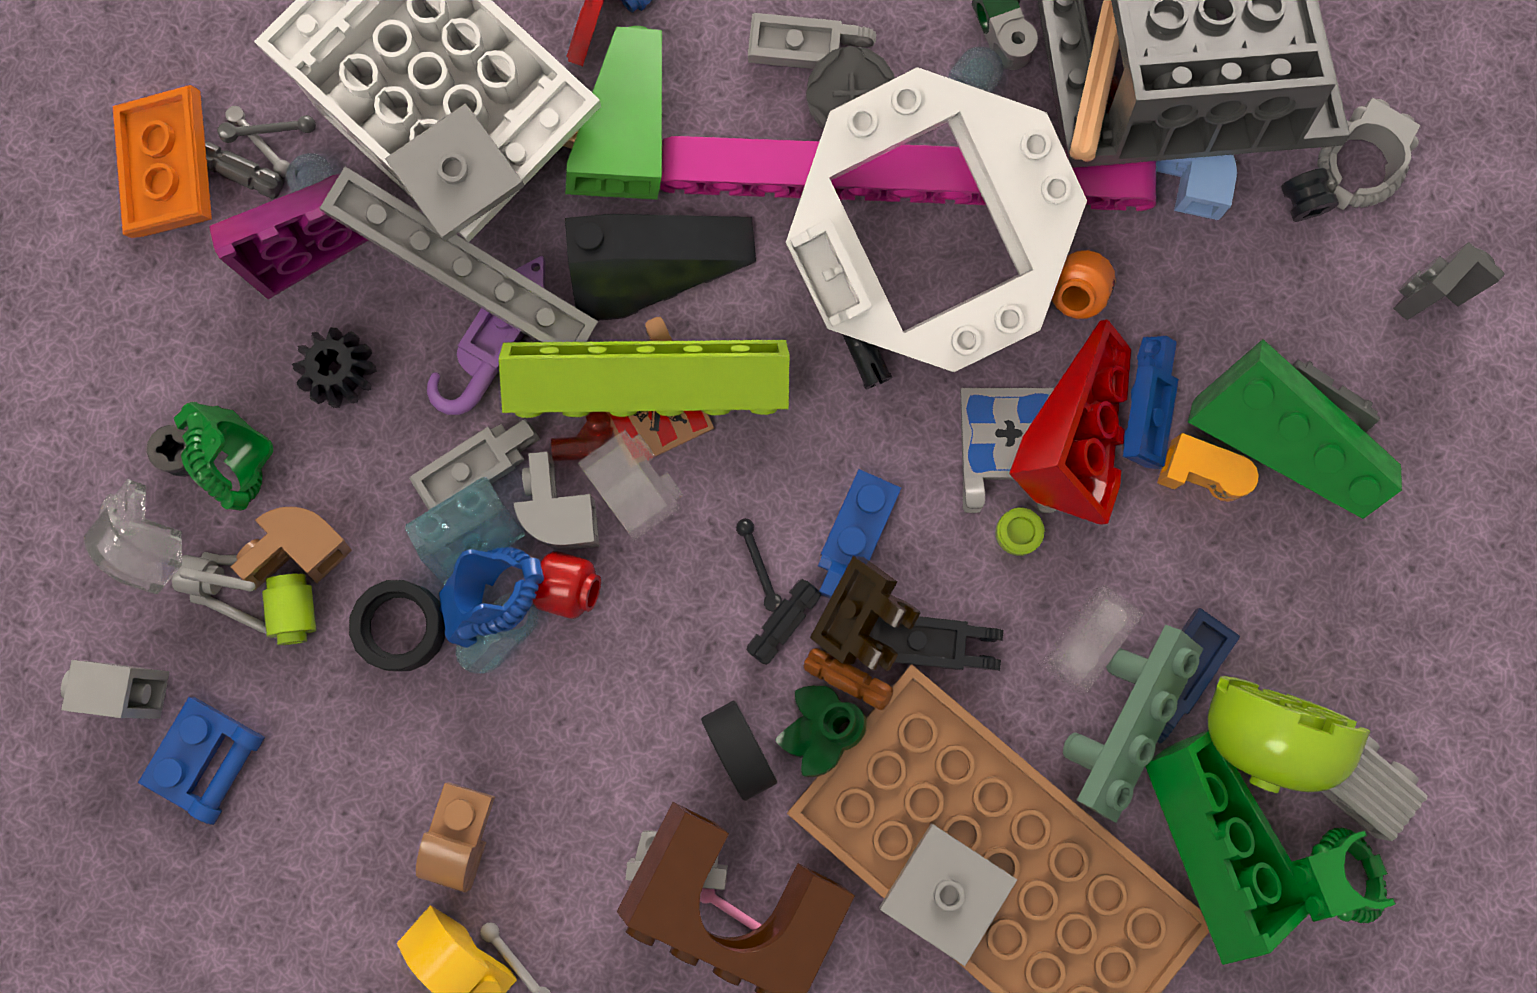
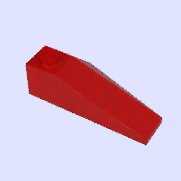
M1108 319L1099 321L1023 435L1009 473L1036 503L1099 525L1109 523L1121 484L1122 470L1114 468L1116 445L1124 444L1125 429L1119 426L1118 412L1119 403L1126 401L1128 397L1131 360L1130 346Z

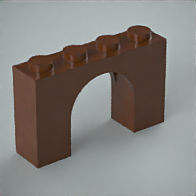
M672 802L617 910L619 916L628 926L625 932L632 938L649 946H653L655 940L671 946L669 952L687 964L696 966L699 959L714 966L712 972L733 985L739 986L742 979L756 985L754 990L756 993H808L855 895L834 880L797 863L776 908L759 928L737 937H723L707 931L700 916V895L705 880L729 833L716 822Z

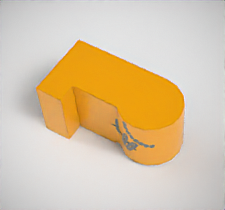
M1181 433L1171 440L1165 466L1161 469L1157 483L1175 490L1185 484V481H1189L1208 488L1211 494L1220 501L1230 502L1252 492L1258 484L1259 474L1254 463L1245 456Z

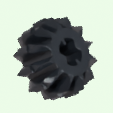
M330 327L326 340L318 332H312L311 337L314 345L311 348H308L306 345L298 346V352L305 357V360L292 364L293 370L302 375L296 382L297 386L304 392L310 391V399L317 404L323 403L327 399L331 407L340 408L343 396L352 404L358 403V395L354 391L358 386L363 390H372V385L363 378V375H371L377 372L376 365L367 361L372 355L371 348L367 344H359L360 337L352 331L343 336L339 329ZM333 361L337 365L341 364V368L336 374L331 370H327Z

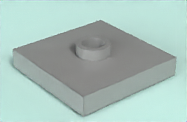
M466 103L385 158L444 242L524 187L523 181Z
M931 823L882 901L879 909L965 966L1017 879Z

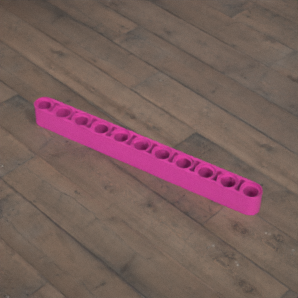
M690 136L667 137L662 140V178L660 190L666 193H675V189H684V194L720 195V191H729V196L765 197V193H775L774 197L801 198L820 141ZM901 145L831 181L840 200H855V196H865V201L900 202V198H910V202L945 204V199L955 200V204L986 205L960 148L955 146ZM1156 161L1072 168L1087 199L1086 205H1091V209L1126 211V206L1136 207V211H1145L1156 206Z

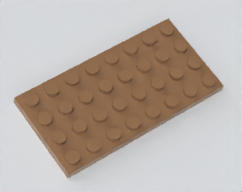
M912 664L892 686L894 690L893 696L884 710L874 707L866 717L867 728L862 740L853 748L844 750L838 764L826 774L817 776L787 811V814L883 898L886 897L931 823L1016 878L1015 885L967 964L964 966L956 961L992 993H1162L1209 933L1202 911Z

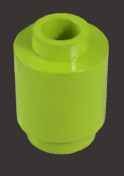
M285 574L266 578L267 589L262 591L266 637H277V645H293L307 642V633L316 631L312 586L306 584V575Z

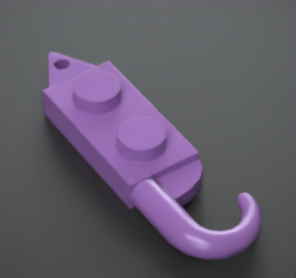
M539 256L515 269V271L545 289V259L543 256ZM534 267H540L538 271H533ZM481 308L457 345L458 362L466 373L472 376V379L460 397L448 400L442 397L438 391L439 373H432L427 383V395L430 403L438 411L447 415H461L471 411L480 402L499 372V355L503 343L520 342L525 334Z

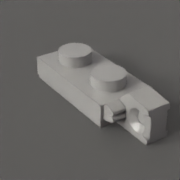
M526 419L507 431L502 424L492 429L486 427L410 476L409 479L431 515L439 519L516 469L515 466L524 461L520 452L539 441L540 438Z

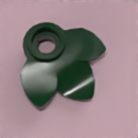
M815 685L805 686L795 691V700L803 716L782 731L775 740L782 749L792 756L803 758L801 772L804 777H816L831 771L838 764L844 750L853 748L862 740L866 732L867 721L864 713L855 704L841 702L836 692L831 688ZM845 722H850L848 728L839 734L840 726Z

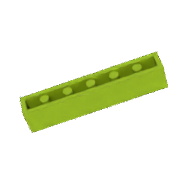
M786 340L503 343L499 355L502 413H515L516 416L522 418L537 417L543 412H562L563 415L568 417H582L590 412H609L614 416L626 417L636 414L637 411H656L660 415L676 416L684 411L703 410L704 413L709 415H725L731 410H750L752 413L759 415L773 414L777 409H789L790 355Z

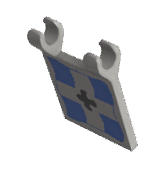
M1054 388L960 389L964 512H981L985 504L983 480H1014L1009 473L1022 437ZM1037 503L1038 511L1041 513H1053L1056 511V509Z

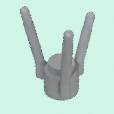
M204 552L201 557L183 555L178 559L172 573V587L175 591L190 594L191 603L207 606L266 634L265 622L211 597V594L216 595L222 586L245 591H253L255 589L253 582L225 576L224 569L219 567V565L234 564L237 561V555H218Z

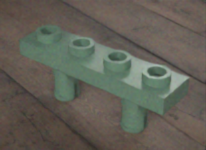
M1165 624L1149 658L1119 647L1115 648L1108 657L1107 671L1111 675L1135 684L1105 745L1076 732L1072 733L1065 741L1063 747L1064 757L1091 770L1077 801L1117 823L1122 811L1130 804L1133 797V789L1144 767L1152 760L1155 753V745L1166 723L1174 716L1177 709V701L1188 679L1193 676L1198 668L1199 657L1203 648L1182 630Z

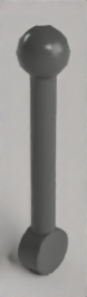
M309 115L301 116L298 121L235 127L233 124L225 122L219 125L217 132L223 142L231 143L238 136L291 130L311 133L315 130L316 122Z

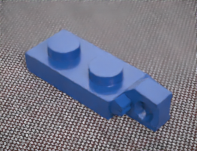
M1168 336L1143 337L1137 355L1138 368L1136 380L1131 389L1132 403L1128 427L1124 434L1123 457L1151 469H1162L1165 466L1179 380L1172 376L1177 342Z
M858 469L820 554L822 557L818 567L828 571L819 590L821 595L829 599L832 597L853 556L864 557L868 561L870 560L901 487Z

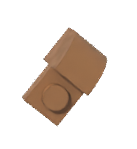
M281 507L270 510L255 519L267 534L261 540L254 539L247 543L238 552L237 561L230 567L242 580L253 582L255 584L254 590H256L266 581V578L272 576L292 558L318 583L352 550L345 540L316 513L300 507Z
M450 782L444 783L429 832L423 834L416 862L417 878L461 892L471 890L486 842L481 839L495 796Z

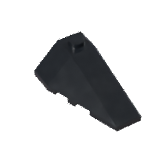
M602 214L565 218L568 265L575 308L596 321L629 317L638 313V310L662 300L666 301L676 297L678 293L704 282H711L756 262L752 217Z

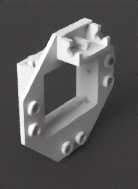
M917 67L829 112L786 240V245L827 329L956 372L1041 330L1087 199L1047 112ZM948 122L1019 275L903 331L831 181Z

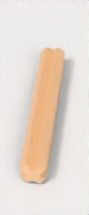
M1103 0L1069 152L1073 159L1085 162L1095 158L1119 49V39L1111 0Z

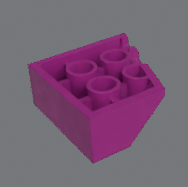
M340 174L329 176L323 181L209 226L214 250L219 259L267 299L279 294L369 240L320 211V206Z

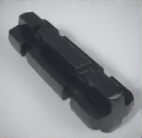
M804 579L797 581L789 592L792 597L789 600L783 599L761 627L764 630L761 636L756 634L747 645L746 650L760 663L767 665L778 653L776 646L779 643L781 645L785 644L806 617V614L803 613L806 608L811 610L820 599L821 593Z

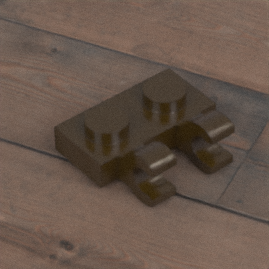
M853 556L810 638L842 664H854L856 658H858L860 662L872 670H876L877 666L880 665L883 669L889 671L898 653L888 645L869 636L878 617L880 616L885 622L895 628L903 624L908 629H912L921 612L906 601L891 595L898 581L866 558Z

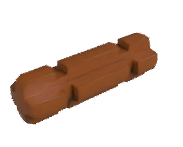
M813 648L804 661L803 668L809 674L821 680L824 679L830 685L859 700L863 698L864 702L879 710H884L893 696L894 690L889 684L877 678L872 679L869 674L850 664H842L836 658L834 659L830 654L818 648Z

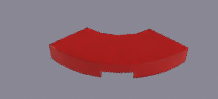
M605 0L584 1L566 56L569 62L583 67Z

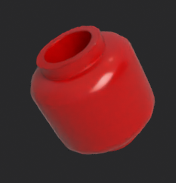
M552 551L545 555L540 562L544 580L537 584L539 589L535 592L537 596L536 599H533L534 606L539 610L569 619L578 618L584 611L590 612L598 600L601 589V577L596 575L593 563L559 551Z

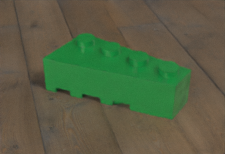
M1264 339L1211 383L1192 402L1188 423L1362 519L1402 491L1401 464Z
M1206 730L1168 746L1153 757L1145 767L1221 963L1225 965L1270 954L1309 913L1306 910L1305 901L1299 886L1293 878L1292 869L1289 862H1292L1239 771L1218 752L1212 742L1209 730Z

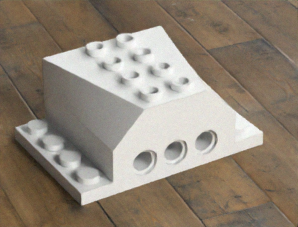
M295 0L254 41L270 59L297 83L319 113L412 199L413 197L385 158L465 103L513 167L524 185L601 107L600 100L492 0ZM516 193L458 233L467 242H470Z

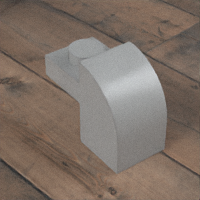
M548 452L529 453L530 467L522 469V479L525 495H532L533 501L514 503L517 518L524 529L542 544L554 549L574 550L600 547L596 505L593 497L590 494L557 498L554 459Z

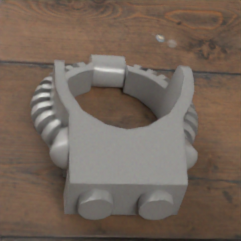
M1372 97L1365 106L1357 107L1350 120L1347 121L1350 132L1347 141L1365 140L1373 143L1382 151L1388 162L1385 165V177L1382 184L1372 188H1359L1352 194L1339 186L1343 178L1338 171L1337 154L1343 146L1321 147L1317 167H1319L1318 169L1325 168L1329 175L1327 187L1329 192L1336 194L1339 202L1337 207L1342 210L1347 205H1351L1354 208L1373 206L1391 197L1400 188L1401 183L1404 182L1409 170L1408 164L1411 160V152L1419 144L1416 133L1420 125L1415 122L1412 116L1404 113L1400 114L1390 108V105L1382 99H1374Z

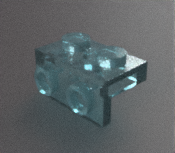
M487 477L478 479L405 526V530L421 561L444 585L453 574L456 561L462 552L470 549L487 552L495 548L510 547L512 543L525 536L521 526L500 500Z

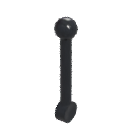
M741 519L736 525V531L745 539L765 592L764 606L767 610L774 612L782 602V598L774 592L752 534L755 528L753 522L750 519Z

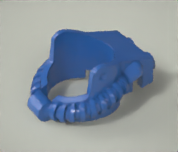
M510 547L495 548L487 552L474 549L462 552L456 561L453 574L447 579L446 584L439 592L440 611L444 619L446 629L444 634L447 640L452 644L468 648L477 642V635L497 634L498 632L509 631L516 627L533 605V599H536L537 594L535 592L539 589L537 584L544 580L540 560L531 558L522 550ZM510 566L522 569L524 580L515 583L510 598L503 606L482 603L486 584L493 586L499 575Z

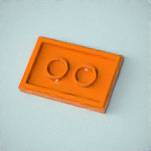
M192 85L113 106L123 235L129 238L144 237L212 220L200 90Z

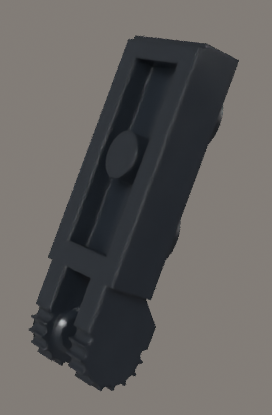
M879 616L869 634L873 639L888 645L898 653L894 663L963 670L966 667L1000 671V659L986 655H979L978 657L965 655L966 638L980 639L983 642L991 643L1003 641L1004 630L971 626L968 625L967 621L921 616L918 617L912 629H908L903 624L895 628Z

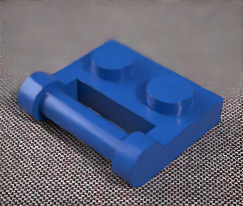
M188 697L138 783L188 811L195 819L214 825L222 812L219 808L221 802L251 751H258L265 737L195 697ZM227 735L234 743L201 798L192 792Z

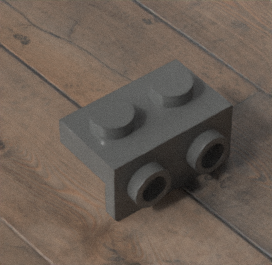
M1468 242L1445 259L1438 256L1422 272L1418 270L1398 290L1404 297L1393 309L1406 320H1409L1445 296L1458 307L1499 282L1505 273L1495 265L1491 255L1484 250L1475 248Z

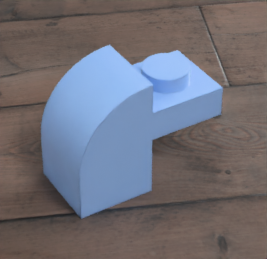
M1233 155L1156 161V172L1181 177L1174 211L1219 220L1231 207L1237 177V167Z

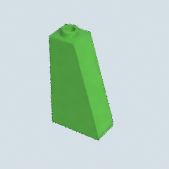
M616 26L592 92L600 100L601 107L578 131L567 161L565 194L658 200L662 178V30L648 29L643 26Z

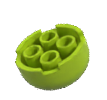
M1220 676L1208 711L1210 737L1218 752L1229 763L1251 775L1249 780L1251 784L1274 793H1279L1281 787L1301 792H1320L1340 785L1354 772L1368 740L1369 729L1363 727L1355 728L1356 721L1290 694L1285 695L1269 689L1261 691L1258 690L1259 685L1229 676Z

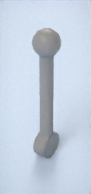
M231 106L226 110L225 115L229 123L239 127L250 126L245 120V113L242 108ZM258 134L247 135L274 165V172L278 173L282 178L291 174V164L286 160H281Z
M491 922L484 924L480 930L481 938L495 946L531 993H551L546 987H540L501 939L498 926Z

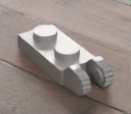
M754 13L751 20L748 63L814 69L819 60L832 50L839 49L840 42L844 45L871 47L876 43V31L864 26L842 24V21Z

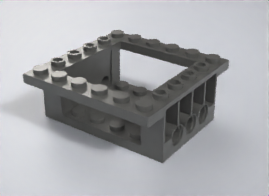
M1037 0L1061 143L1072 168L1343 146L1350 136L1318 0H1111L1124 72L1109 114H1104L1095 158L1089 162L1075 160L1070 156L1069 152L1092 53L1084 1ZM1215 8L1223 15H1226L1227 19L1221 21L1213 20L1205 14L1204 10Z

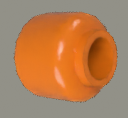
M1090 250L1076 251L1067 255L1051 299L1056 309L1065 316L1074 319H1088L1099 314L1107 306L1116 283L1115 270L1110 261L1100 253Z

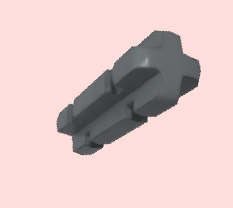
M205 142L208 170L214 173L218 172L221 176L251 190L255 189L258 193L271 199L279 195L284 185V179L278 173L267 168H261L259 164L228 150H221V147L211 142Z

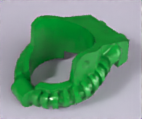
M197 402L185 404L174 417L177 429L183 430L188 426V430L182 436L186 443V449L181 455L186 471L204 491L208 492V495L219 501L224 509L245 510L249 502L255 499L261 489L263 481L262 467L273 453L272 442L266 436L254 430L233 410L224 409L219 406L203 405ZM221 451L228 454L224 462L237 476L240 483L239 491L231 490V481L224 477L213 463Z
M1337 827L1330 829L1322 836L1319 844L1317 843L1313 846L1310 856L1289 862L1293 878L1299 886L1305 901L1306 910L1313 922L1337 916L1345 922L1352 920L1358 923H1371L1382 915L1385 908L1396 904L1394 898L1387 899L1386 897L1387 889L1384 887L1387 885L1386 881L1383 880V876L1388 873L1380 854H1372V848L1363 839L1367 836L1366 831L1355 833L1347 828ZM1347 851L1357 861H1361L1368 880H1366L1364 897L1352 888L1346 878L1344 864Z

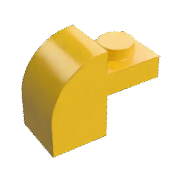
M431 905L397 942L409 968L432 993H506L517 981L515 975L507 966L476 947L466 928Z

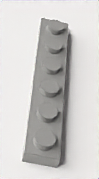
M346 166L320 206L321 212L537 342H586L598 323L595 319L455 234L444 242L424 214Z

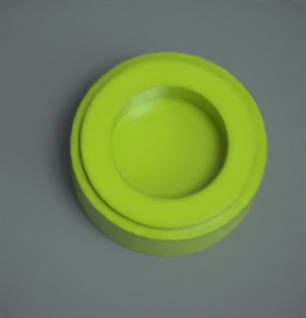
M1014 508L1007 511L999 519L995 530L996 539L1000 547L1007 553L1016 556L1027 555L1036 550L1042 543L1045 532L1041 518L1027 508Z

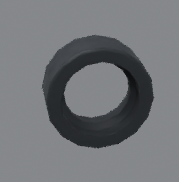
M386 580L369 587L356 600L349 617V636L355 651L368 664L386 671H412L426 665L440 651L446 637L444 634L446 630L444 619L440 611V601L428 589L406 580ZM393 598H406L414 601L422 609L426 618V632L422 641L413 650L404 654H391L383 651L375 643L371 634V620L375 611L384 602Z
M731 701L701 718L702 724L742 800L746 801L777 784V779L736 701Z

